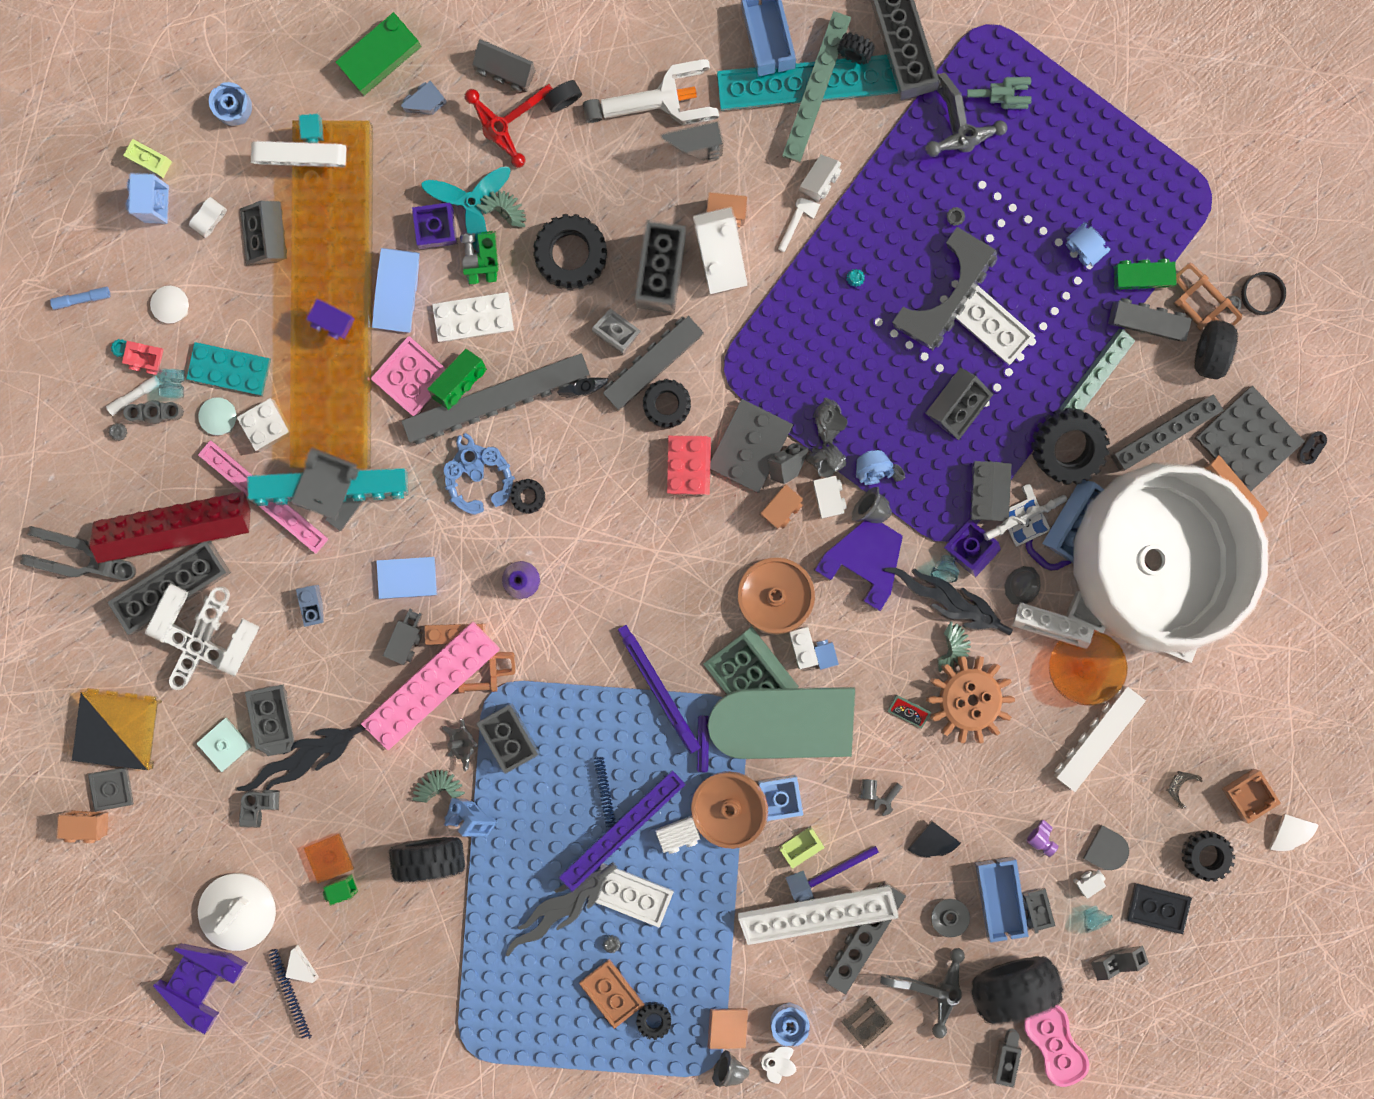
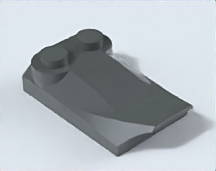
M284 684L245 692L255 748L263 751L267 756L290 752L294 743V735L287 702V691Z

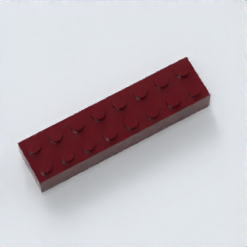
M243 491L144 512L140 511L124 516L120 515L109 519H100L93 522L89 547L96 562L102 563L249 533L251 508Z

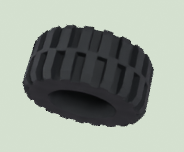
M562 214V217L557 218L556 216L552 218L551 222H546L543 225V229L538 231L537 239L533 245V255L539 272L551 285L553 284L560 289L573 290L578 288L580 290L588 284L590 286L596 278L601 276V272L606 266L607 246L602 232H600L595 223L590 222V219L586 217L581 218L577 214H573V216ZM567 235H576L582 238L589 250L586 262L574 270H566L559 267L553 259L552 251L554 244L560 238Z
M1065 408L1064 411L1060 409L1054 411L1055 415L1053 416L1048 414L1044 417L1046 421L1043 424L1040 422L1037 425L1039 431L1034 432L1032 436L1035 442L1031 443V448L1034 450L1032 455L1034 460L1037 461L1036 464L1047 476L1058 483L1063 482L1066 485H1071L1073 482L1077 485L1082 483V479L1086 481L1091 480V475L1094 473L1097 475L1100 472L1099 467L1101 465L1105 466L1107 462L1104 459L1105 456H1109L1110 450L1107 446L1110 445V441L1106 437L1108 434L1106 429L1101 426L1102 424L1097 419L1080 409ZM1071 430L1083 432L1086 438L1083 453L1071 462H1060L1055 457V446L1058 439L1064 433Z
M458 837L411 841L395 845L389 850L391 876L397 883H416L448 878L461 874L466 868L463 842Z

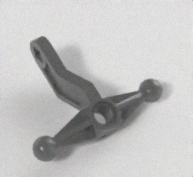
M946 73L937 74L939 78L937 92L947 104L952 135L939 143L936 141L929 142L926 145V153L928 155L937 156L941 150L951 149L970 152L976 145L993 134L1002 136L1006 133L1007 124L1002 120L994 122L991 127L975 128L972 125H968L960 91Z
M954 948L950 952L952 963L944 980L937 986L909 977L881 974L880 983L883 985L910 989L937 997L938 1023L932 1028V1033L936 1038H944L946 1036L947 1028L945 1023L953 1006L958 1004L962 998V991L959 985V964L964 960L965 953L960 948Z

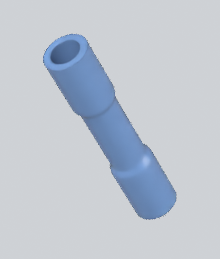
M108 286L79 294L51 298L50 303L52 309L55 310L87 301L110 298L111 295Z

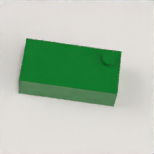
M393 12L336 61V64L361 94L365 96L422 46L419 40Z

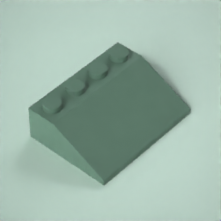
M752 626L704 663V666L726 694L742 689L799 687Z

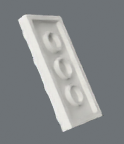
M977 285L974 296L966 301L964 311L960 316L957 315L955 319L1007 365H1010L1035 335Z
M508 292L432 304L439 343L514 331Z
M602 863L599 870H603L608 864ZM617 868L607 876L596 903L660 928L674 890Z

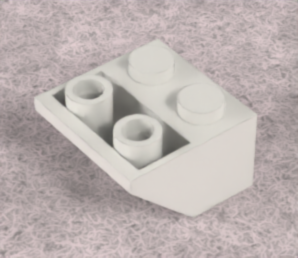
M820 154L800 185L799 191L816 202H819L821 198L824 200L830 191V183H835L842 171L840 169L841 162Z

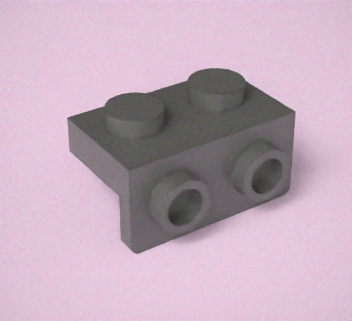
M1045 888L1022 893L1024 910H1027L1029 917L1026 918L1029 930L1032 929L1036 934L1039 933V930L1056 926Z

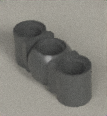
M151 400L145 404H129L124 408L123 414L127 420L132 422L143 421L149 424H158L163 420L181 419L184 410L181 405L174 402L163 403ZM175 406L177 410L176 414L174 416H171L169 414V410L171 407ZM156 407L157 415L152 417L150 411ZM136 408L138 410L137 417L132 418L131 412L133 409Z

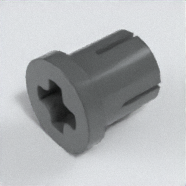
M862 779L861 794H859L858 798L878 800V796H876L877 780Z

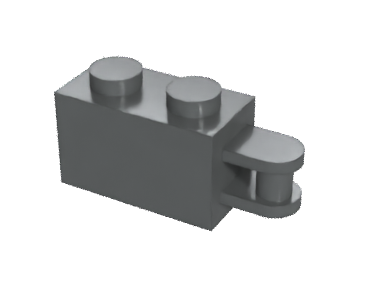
M410 608L404 621L399 620L383 654L384 657L402 665H406L407 662L411 663L415 654L413 648L415 644L419 645L423 636L420 634L422 629L417 627L422 613L417 614ZM409 618L415 621L414 625L408 623Z
M1013 1028L1006 1031L1004 1041L999 1040L992 1074L995 1084L1012 1088L1015 1087L1022 1049L1018 1045L1020 1036Z

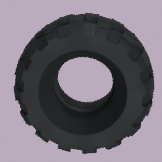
M1044 956L1022 958L985 970L981 974L976 975L972 980L973 988L971 989L978 1015L982 1016L983 1020L991 1025L1019 1022L1044 1014L1056 1008L1062 1002V994L1064 992L1057 966L1052 963L1051 959Z

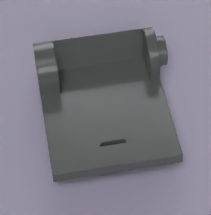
M311 448L306 459V468L292 504L336 520L351 481L356 480L359 469H356L357 464Z

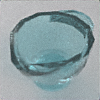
M949 555L941 556L940 561H937L933 566L931 576L941 578L948 583L956 582L959 575V570L955 564L956 559Z
M1097 905L1088 908L1083 912L1085 915V932L1090 933L1106 926L1112 921L1113 916H1108L1104 911L1099 910Z

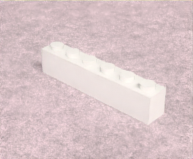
M1123 685L1122 688H1117L1113 694V700L1103 706L1101 709L1102 714L1099 718L1095 717L1089 725L1091 728L1088 732H1084L1078 739V745L1075 748L1072 747L1066 754L1068 758L1064 763H1059L1055 768L1054 772L1056 773L1054 777L1072 791L1076 792L1146 700L1128 686Z

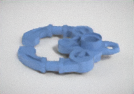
M464 433L463 437L468 439V444L462 445V436L458 435L456 440L458 452L453 460L445 464V489L450 494V502H454L463 511L476 515L484 512L483 502L480 500L466 502L462 495L458 496L455 488L458 486L456 479L463 472H466L473 481L479 482L484 477V464L489 466L497 465L498 471L502 470L505 477L502 480L504 483L503 490L495 492L491 497L495 507L506 503L511 494L515 477L512 476L509 469L510 464L507 463L498 448L494 446L485 448L475 445L472 437ZM465 452H474L475 459L473 461L466 460Z

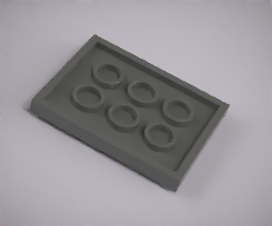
M742 399L710 462V469L759 493L770 472L768 459L777 452H780L793 424Z

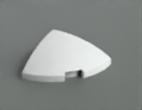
M1283 813L1278 831L1274 832L1269 849L1289 851L1301 844H1305L1314 835L1318 824Z

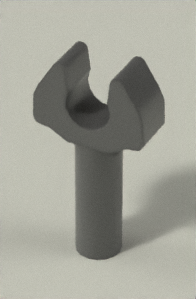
M896 783L885 798L875 800L874 809L877 810L881 804H885L886 809L882 812V816L889 815L893 811L891 802L903 786Z

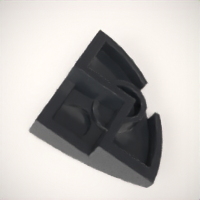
M931 820L907 850L915 855L926 858L939 855L944 856L955 850L961 842Z

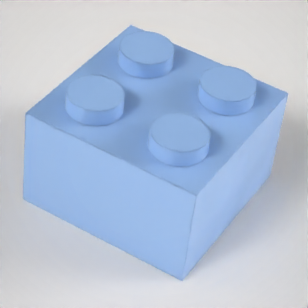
M796 775L758 781L768 804L767 821L803 816Z

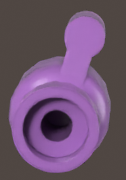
M1041 820L1037 828L1029 834L1026 840L1027 843L1037 850L1042 849L1043 853L1048 857L1054 855L1058 849V845L1055 842L1049 841L1052 826L1045 820Z

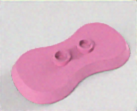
M1058 1005L1044 1014L1025 1019V1032L1043 1055L1045 1072L1048 1079L1059 1087L1071 1086L1081 1081L1089 1071V1059L1086 1053L1074 1042L1070 1034L1068 1016L1062 1007Z

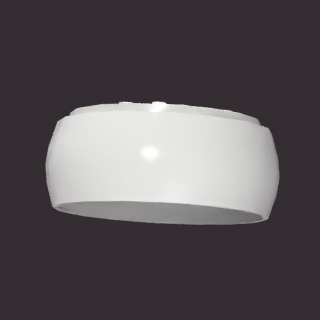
M1151 463L1118 476L1089 504L1074 539V576L1086 607L1112 635L1150 652L1187 653L1225 638L1254 608L1266 578V539L1254 508L1231 483L1195 465ZM1150 549L1158 551L1162 557L1161 567L1157 571L1149 570L1144 562L1145 554Z

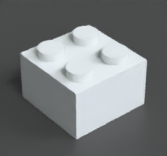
M271 398L237 417L255 451L262 452L294 434L276 401Z

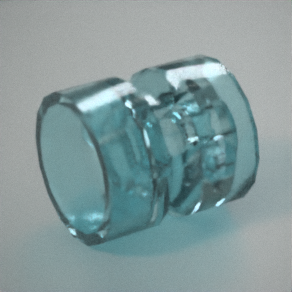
M159 369V381L162 384L158 386V396L184 398V387L181 383L184 382L185 371L179 369Z

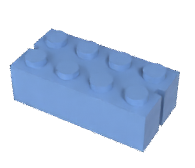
M741 0V10L757 75L775 73V69H778V72L795 69L796 56L782 0H761L762 5H759V0Z
M1014 857L996 859V863L993 860L975 862L986 936L989 942L1007 940L1005 932H1007L1011 939L1029 937L1017 860Z

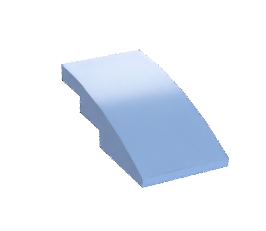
M381 248L372 328L411 332L420 253Z

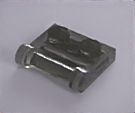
M871 996L851 1016L845 1017L841 1021L864 1049L893 1024V1021ZM872 1007L875 1012L855 1029L852 1024Z

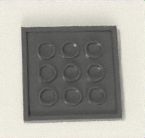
M1250 386L1195 437L1213 458L1220 455L1250 492L1305 442L1254 386Z

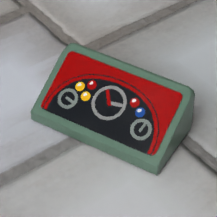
M895 695L887 711L921 729L931 714L930 711L898 695Z

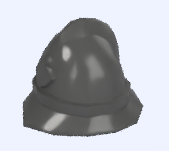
M879 487L871 488L856 503L852 512V521L865 520L872 523H882L891 516L889 501L879 494Z
M1020 567L1007 577L1004 585L1006 597L1012 604L1017 605L1020 602L1028 604L1039 594L1041 583L1040 576L1034 567Z
M725 1050L717 1061L712 1080L718 1087L735 1086L748 1078L750 1071L731 1055L730 1051Z

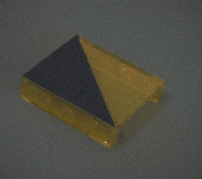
M88 688L87 691L80 692L72 761L140 770L153 769L154 761H151L155 721L157 706L162 703V700H156V696L145 695L144 698L137 697L136 693H126L125 696L118 695V691L112 690L101 693L96 688Z

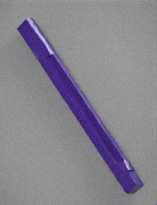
M627 625L619 628L617 631L622 638L623 644L689 754L696 752L701 746L635 636L630 632Z

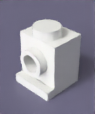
M1100 870L1096 872L1087 871L1081 876L1082 879L1078 880L1075 878L1073 880L1082 895L1087 899L1106 887L1103 882L1105 877Z

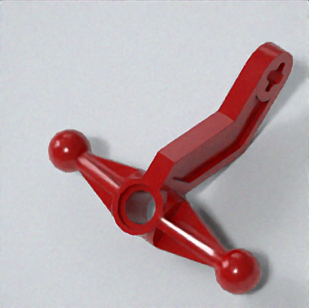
M548 83L504 117H498L479 100L480 95L475 89L467 90L464 98L468 104L474 105L483 127L484 136L488 140L495 142L511 156V163L514 167H523L526 163L525 156L522 153H517L508 133V124L542 100L553 89Z

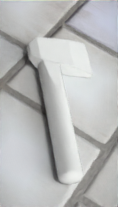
M804 198L797 199L795 203L796 211L778 247L780 251L785 252L802 213L804 212L814 219L820 204Z

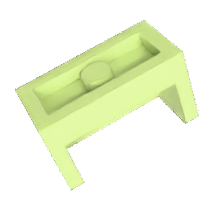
M134 139L131 140L123 155L128 160L164 178L172 163L166 156Z
M810 826L779 846V849L793 869L824 849V846Z

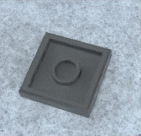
M122 767L88 774L94 812L134 805L128 768Z

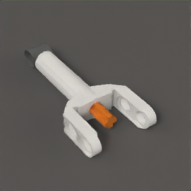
M703 59L672 65L656 90L602 99L601 104L599 99L584 101L582 104L586 123L599 122L603 117L606 119L655 109L663 110L682 126L719 118L718 109L711 107L680 112L679 101L697 98L696 88L694 86L677 90L675 79L700 75L709 70V61Z

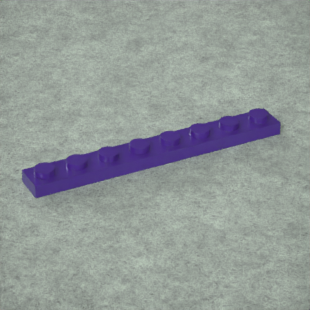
M671 770L570 865L559 878L573 892L686 784Z

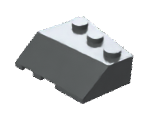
M718 121L661 134V138L699 159H708L709 162L719 160V157L722 156L723 140Z

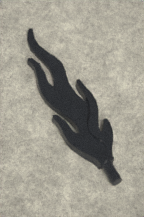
M890 567L884 569V572L899 576L914 594L930 598L945 607L947 610L937 604L930 605V608L946 619L972 621L962 624L964 628L969 630H999L1009 636L1011 635L1013 629L1000 623L1001 620L995 615L989 604L965 588H961L960 593L974 605L968 603L950 583L941 578L922 574L914 568L912 573L917 579L935 587L930 588L919 584L901 569Z
M361 724L347 729H320L315 732V735H325L326 738H305L292 744L291 751L298 747L300 749L294 755L285 760L266 765L252 783L237 787V790H253L271 775L284 770L290 771L288 774L272 780L267 785L266 790H270L274 785L297 780L309 771L318 758L325 753H330L327 758L316 766L315 770L318 771L323 766L340 758L355 735L366 729Z

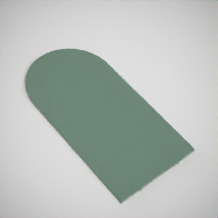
M855 687L742 689L731 692L721 698L710 713L707 726L711 740L721 752L739 759L852 757Z

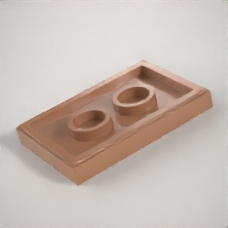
M610 959L579 982L580 986L614 1029L645 1005Z

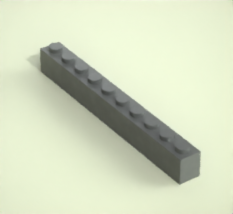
M580 353L463 397L449 410L439 406L402 420V424L409 442L419 445L425 443L428 437H441L445 435L444 431L450 429L452 432L462 429L463 424L468 422L469 425L478 423L480 418L487 416V418L498 415V411L503 409L505 411L513 410L516 408V404L522 402L523 405L529 404L537 396L541 395V398L550 396L553 390H560L569 384L579 382L581 379L591 376L584 357Z

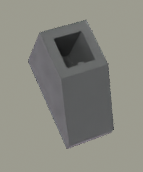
M794 443L769 458L768 465L771 480L786 484L797 477L809 452L808 448Z

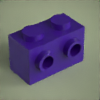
M316 299L307 320L311 322V327L319 331L323 328L329 331L327 335L338 340L339 337L345 339L355 318Z

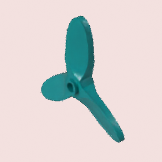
M500 167L492 171L476 185L472 192L468 193L454 185L437 180H426L421 183V186L427 194L437 200L462 206L465 210L467 234L475 233L476 241L472 242L473 248L476 252H480L478 233L487 230L485 219L477 204H481V198H484L485 195L491 197L490 192H498L508 180L511 171L509 167ZM468 199H472L474 204L470 205Z

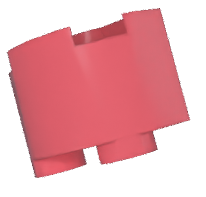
M127 341L122 363L129 365L128 369L140 371L143 368L146 369V373L157 375L164 349Z

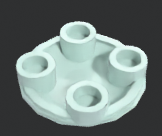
M220 397L207 400L201 406L198 413L201 427L212 435H223L231 432L236 422L235 406L228 400Z

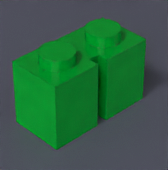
M352 874L330 881L323 887V897L326 902H329L330 906L351 899L358 893Z

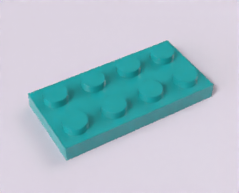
M194 342L186 379L263 396L271 359Z

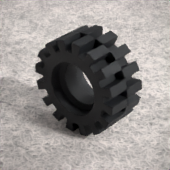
M852 32L843 34L837 50L842 57H846V60L850 59L853 63L857 62V64L862 63L864 65L870 62L875 45H873V42H869L868 38L865 39L862 35L858 36L857 33L853 35Z
M522 479L512 487L510 494L511 503L518 511L531 514L543 507L546 494L543 486L537 481ZM525 489H532L535 492V500L530 504H526L521 500V493Z
M650 1002L646 1006L644 1005L639 1010L637 1016L638 1031L649 1040L651 1038L657 1040L659 1037L661 1039L663 1035H667L668 1030L671 1028V1014L668 1008H665L663 1004L659 1005L658 1002H654V1004ZM651 1014H657L662 1022L659 1027L651 1028L646 1022L647 1017Z

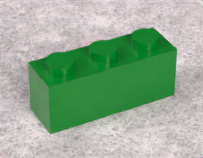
M1159 259L1156 263H1150V260H1139L1138 263L1123 260L1114 266V290L1172 288L1176 285V262H1169V259Z
M465 349L427 390L433 400L449 410L484 375L487 368L480 357Z

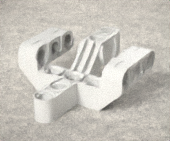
M170 584L145 632L146 635L163 643L166 642L183 650L169 679L170 686L175 690H181L187 686L200 659L235 677L259 630V626L242 618L237 630L232 635V640L227 649L210 642L213 631H217L221 625L219 620L223 612L227 613L229 606L226 604L230 598V592L225 587H217L212 590L209 596H205L203 601L205 603L200 613L198 612L194 618L196 624L193 632H190L174 624L189 592ZM219 590L225 594L223 601H219L215 597V593ZM208 608H213L216 611L215 618L207 616ZM179 632L183 635L184 639L182 642H177L174 639L175 633ZM193 641H198L201 644L200 651H195L192 648ZM210 650L218 651V659L210 657ZM185 658L192 661L193 665L191 668L184 666L183 660ZM175 676L183 677V685L175 683Z

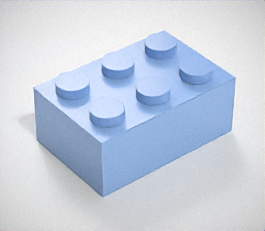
M130 174V179L127 181V189L130 191L129 199L126 201L129 213L144 223L168 224L169 185L154 174Z

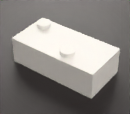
M731 207L693 216L710 294L747 286L735 217Z

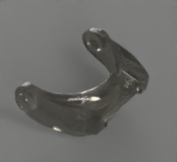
M1178 771V774L1174 775L1169 789L1167 788L1166 791L1178 804V807L1185 809L1186 806L1179 799L1181 786L1189 779H1196L1200 782L1203 780L1199 775Z

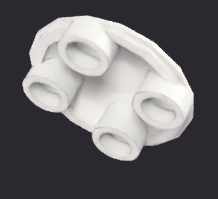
M163 286L152 295L150 302L151 311L159 321L167 324L176 323L187 316L188 299L180 288Z

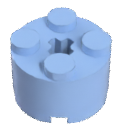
M224 82L210 93L209 107L222 123L236 126L247 122L252 112V102L249 95L239 85L232 82Z
M1086 222L1082 223L1066 238V246L1072 253L1076 251L1080 255L1079 260L1085 267L1088 265L1093 266L1110 251L1109 247L1104 248L1103 245L1106 242L1092 227L1086 228Z
M788 1002L777 1007L772 1013L770 1019L771 1031L779 1044L783 1046H798L807 1039L810 1024L808 1016L802 1007ZM788 1022H789V1023H792V1022H793V1025H794V1026H793V1027H791V1026H788V1027H787L786 1024H787Z

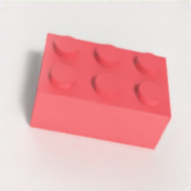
M669 436L667 494L710 495L711 437Z

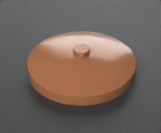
M768 558L757 562L744 574L738 588V603L744 618L750 625L764 633L785 634L794 631L806 622L814 607L815 590L809 574L799 564L789 559Z
M732 771L713 774L700 784L692 799L691 810L696 828L705 839L719 847L729 849L744 847L752 843L766 826L768 819L766 797L758 784L744 774Z

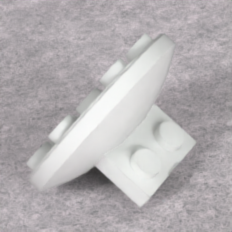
M244 873L227 874L213 881L203 892L198 905V920L205 936L220 948L232 951L246 950L259 944L271 931L276 916L275 901L268 887L256 877Z

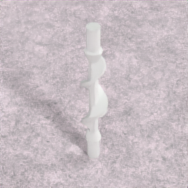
M1062 495L1054 500H1050L1043 506H1031L1026 510V514L1021 517L1010 516L1003 521L1001 526H996L995 529L985 533L984 537L988 541L998 535H1002L1007 529L1017 524L1028 526L1031 517L1042 512L1048 513L1051 509L1067 502V497Z

